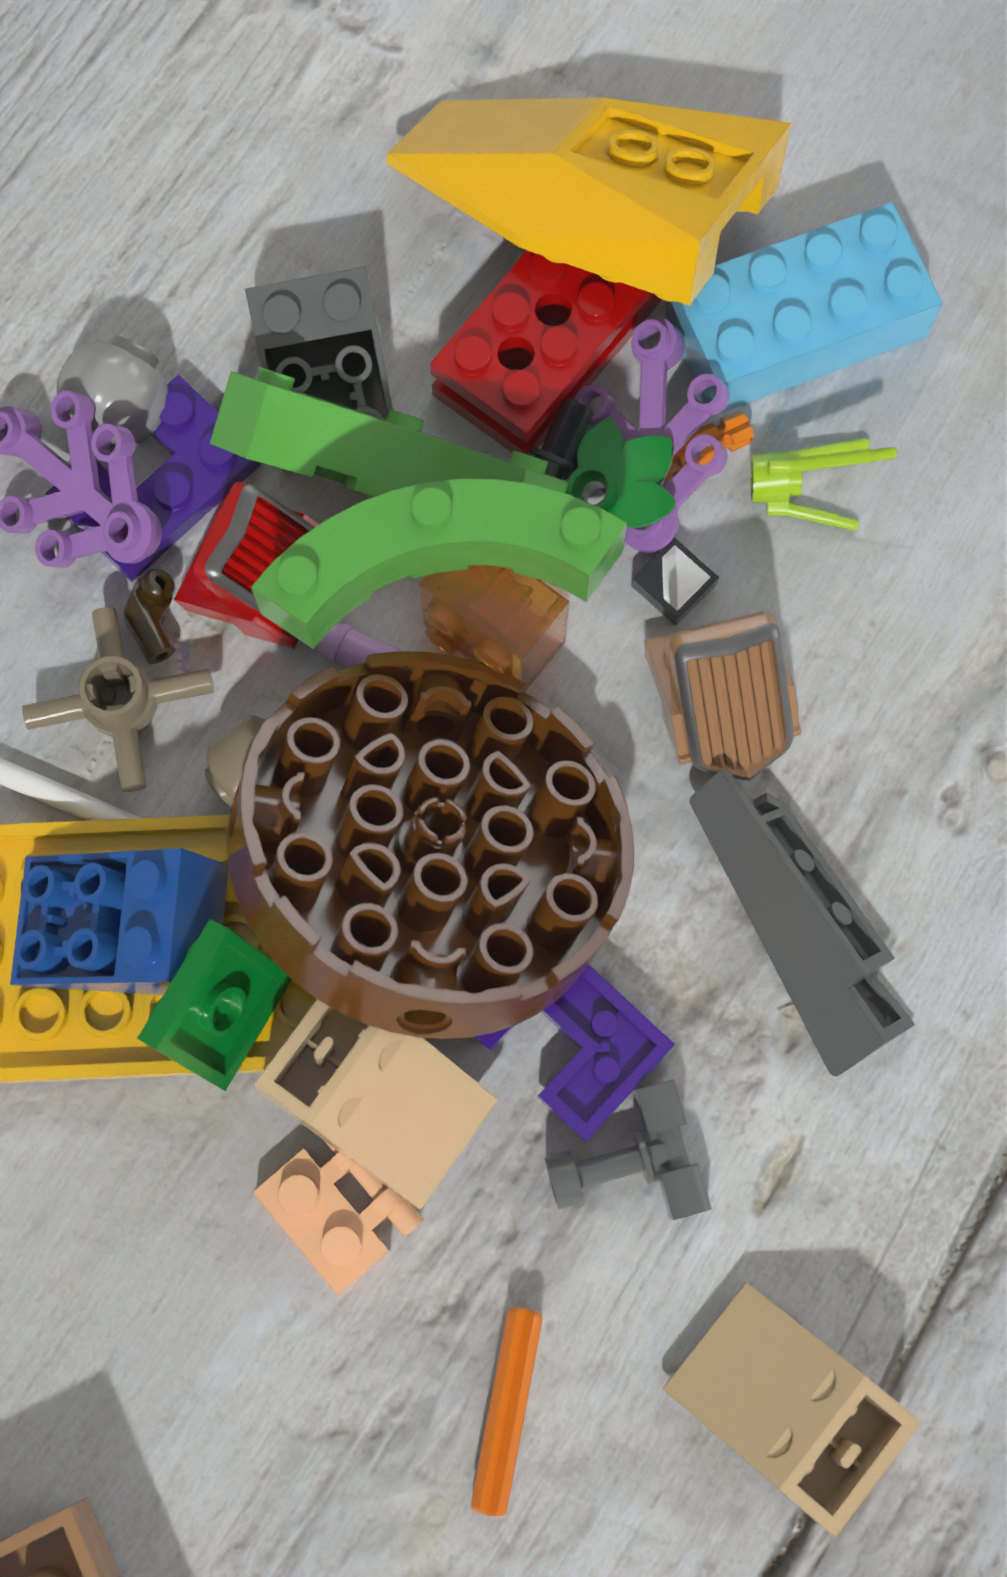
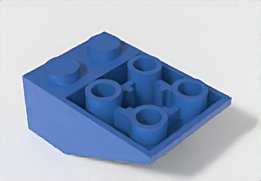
M183 848L27 856L25 858L10 985L164 995L183 964L188 949L198 939L209 919L223 925L229 865Z

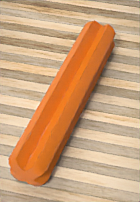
M517 1306L510 1307L506 1315L471 1499L472 1510L483 1515L501 1517L506 1514L543 1321L542 1314L532 1309Z

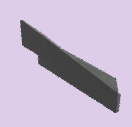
M722 769L690 797V805L825 1066L831 1075L839 1076L915 1025L909 1015L874 975L875 972L890 963L895 957L786 804L767 792L756 799H752L743 792L734 779L732 772Z

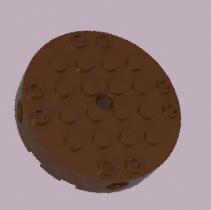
M396 651L367 655L364 663L348 666L337 671L331 666L294 688L290 692L288 700L270 718H266L251 745L231 805L227 827L229 872L236 898L247 923L259 943L274 962L304 990L339 1013L366 1025L413 1037L450 1039L494 1033L515 1026L539 1014L555 1003L573 986L619 920L630 892L634 871L632 824L619 783L615 775L607 777L604 769L591 752L595 743L558 705L551 711L538 700L522 691L525 685L524 682L490 666L451 655L416 651Z

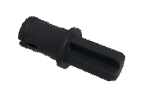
M565 399L556 414L541 449L532 448L530 452L532 456L548 462L545 474L566 480L568 473L572 474L577 469L571 462L593 416V410L585 404L573 399Z

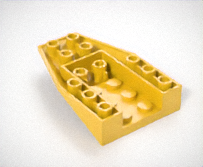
M604 97L441 100L387 153V165L522 249L543 255L547 260L555 263H566L598 274L607 281L621 282L654 293L662 300L680 302L690 306L714 273L721 230L736 211H748L759 214L779 187L791 123Z

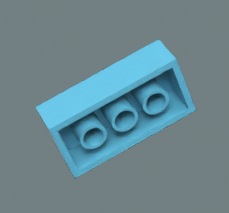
M890 202L715 265L712 277L691 305L668 301L665 316L683 334L685 340L683 356L693 378L695 379L702 374H712L728 387L730 399L728 405L722 411L725 412L927 338L943 303L894 203ZM710 386L703 391L701 396L705 404L715 398L716 386Z

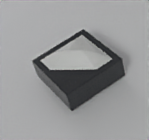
M674 537L667 546L632 578L631 586L676 626L717 585L719 576Z

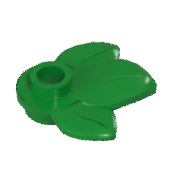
M608 417L593 426L582 438L577 448L578 469L569 477L565 493L588 502L589 494L593 490L604 488L606 490L604 498L594 505L627 522V528H642L657 523L668 516L676 506L674 498L667 490L660 486L672 465L673 441L666 436H645L624 442L623 434L612 418Z

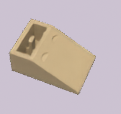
M318 999L254 1084L261 1095L419 1210L423 1208L499 1100L424 1038L392 1033L363 1024L339 1013Z
M747 1282L743 1284L662 1388L835 1538L921 1425L917 1418L866 1375Z

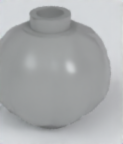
M116 336L112 344L96 340L73 351L66 359L59 373L56 393L68 390L87 395L94 406V416L91 422L92 434L102 424L122 426L131 431L136 445L151 436L160 425L161 420L159 416L165 407L168 386L166 379L155 370L159 362L155 355L127 338ZM74 403L71 405L70 408L71 419L75 413ZM115 435L111 439L110 445H116Z

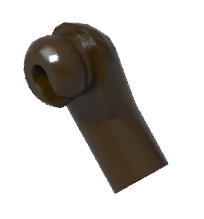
M151 569L138 578L123 613L126 625L146 660L152 665L165 661L176 650L162 626L172 602L175 583L171 575L161 569Z

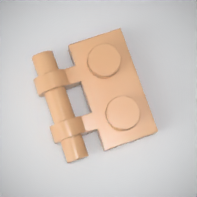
M325 1141L335 1155L322 1168L308 1151L303 1148L254 1190L253 1194L335 1294L340 1296L390 1252L373 1231L389 1218L400 1233L406 1237L425 1219L411 1203ZM348 1173L355 1177L374 1200L360 1214L336 1186Z

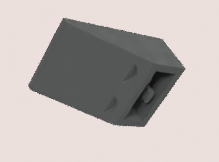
M366 266L245 289L262 368L295 378L292 390L386 420L388 411L393 409Z

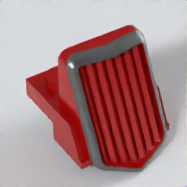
M236 482L230 489L229 494L225 495L174 600L185 611L234 624L246 636L295 649L299 639L260 613L251 587L274 560L300 537L317 527L319 523L304 513L290 510L255 485Z

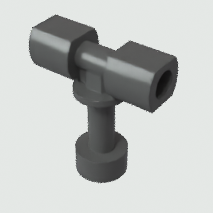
M674 1079L634 1090L644 1126L643 1130L633 1132L635 1146L575 1163L570 1150L544 1157L558 1209L583 1203V1188L643 1172L647 1184L659 1181L670 1220L688 1217L712 1209L699 1163L690 1165L679 1127L686 1125L687 1122Z

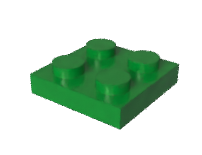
M209 919L198 939L188 949L183 964L164 995L152 1008L149 1019L137 1039L211 1084L226 1091L292 979L275 962L232 930Z

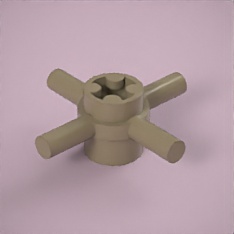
M113 607L98 608L92 612L99 659L93 661L84 669L79 680V694L23 705V717L28 730L86 718L98 732L113 737L121 791H139L146 788L147 785L138 733L142 732L151 723L157 710V704L214 693L213 680L209 668L151 680L150 676L140 666L131 663L124 657L117 610ZM119 685H127V692L132 699L125 706L121 703L116 706H107V709L104 710L103 704L110 705L116 700V692L113 688Z

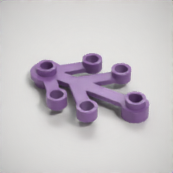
M653 317L643 321L636 327L631 340L632 352L635 358L642 363L639 431L615 408L616 404L613 396L598 385L583 387L576 395L575 400L589 407L590 402L594 398L601 396V407L597 412L593 413L589 424L595 426L608 417L612 418L623 434L624 442L645 436L669 437L673 441L674 456L710 416L717 415L726 408L730 399V393L726 384L715 375L702 374L697 376L688 387V403L665 427L667 370L674 367L681 360L685 350V340L680 330L668 320L661 317ZM660 332L659 343L652 349H646L649 339L655 333ZM710 386H716L715 398L707 404H701L703 391ZM699 435L689 442L685 451L687 464L663 487L674 498L676 502L675 508L668 516L657 523L651 524L645 530L627 528L625 542L630 547L641 552L650 553L661 550L672 541L679 527L678 508L708 476H714L721 472L727 463V450L721 442L710 435ZM713 446V459L705 465H700L699 455L701 451L706 447ZM576 451L572 460V464L576 466V468L578 469V459ZM599 488L604 494H606V490L604 488Z
M68 390L59 392L52 401L51 416L57 426L66 428L71 460L70 465L41 441L42 427L36 414L30 410L12 406L0 408V454L21 457L60 490V492L34 499L18 496L4 497L0 501V528L10 533L28 534L38 524L86 512L100 524V526L75 534L52 529L43 531L37 538L35 552L39 562L48 567L66 568L71 566L77 558L105 551L116 561L137 563L157 550L161 542L162 528L156 514L146 505L138 502L132 463L135 440L129 429L112 424H102L92 434L91 422L94 416V406L91 399L87 395ZM74 403L75 413L71 419L70 408L71 405ZM115 435L116 446L114 451L111 452L110 442ZM96 458L100 461L108 462L112 499L100 490ZM17 508H19L20 517L18 522H16L15 518ZM58 541L59 553L56 557L54 547L56 542Z

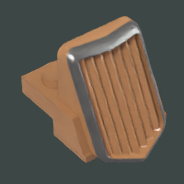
M761 611L644 640L645 657L662 701L663 720L680 765L692 762L697 769L710 774H716L722 769H727L732 772L735 779L750 781L787 752L792 744L793 737L801 735L795 687L784 662L781 633L772 614Z

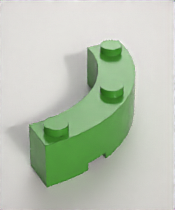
M262 367L258 368L256 378L233 371L230 372L210 444L243 458L313 477L315 474L343 483L347 488L373 497L417 484L453 479H499L533 484L563 493L566 492L569 483L568 481L545 474L548 462L513 450L510 461L421 432L424 423L423 419L393 409H389L385 420L292 390L295 378Z
M453 479L426 482L375 496L328 518L300 537L274 560L252 585L251 589L259 611L263 616L312 649L348 613L372 598V592L408 576L415 579L440 572L468 570L471 565L513 568V573L542 580L564 589L587 602L622 554L627 522L596 505L566 493L528 483L499 479Z

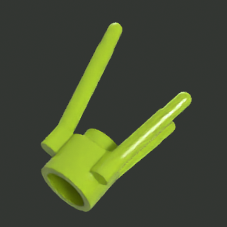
M867 438L788 452L752 454L750 466L751 502L766 503L767 516H791L827 526L855 531L859 527V522L856 519L789 502L790 496H801L802 471L892 460L897 457L898 452L894 447L868 449L870 441Z

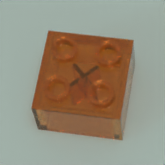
M471 565L468 570L427 575L419 583L424 626L428 628L425 634L430 641L449 655L453 656L459 651L469 660L487 665L498 673H506L525 683L522 689L523 692H526L566 642L570 601L539 579L513 573V568Z

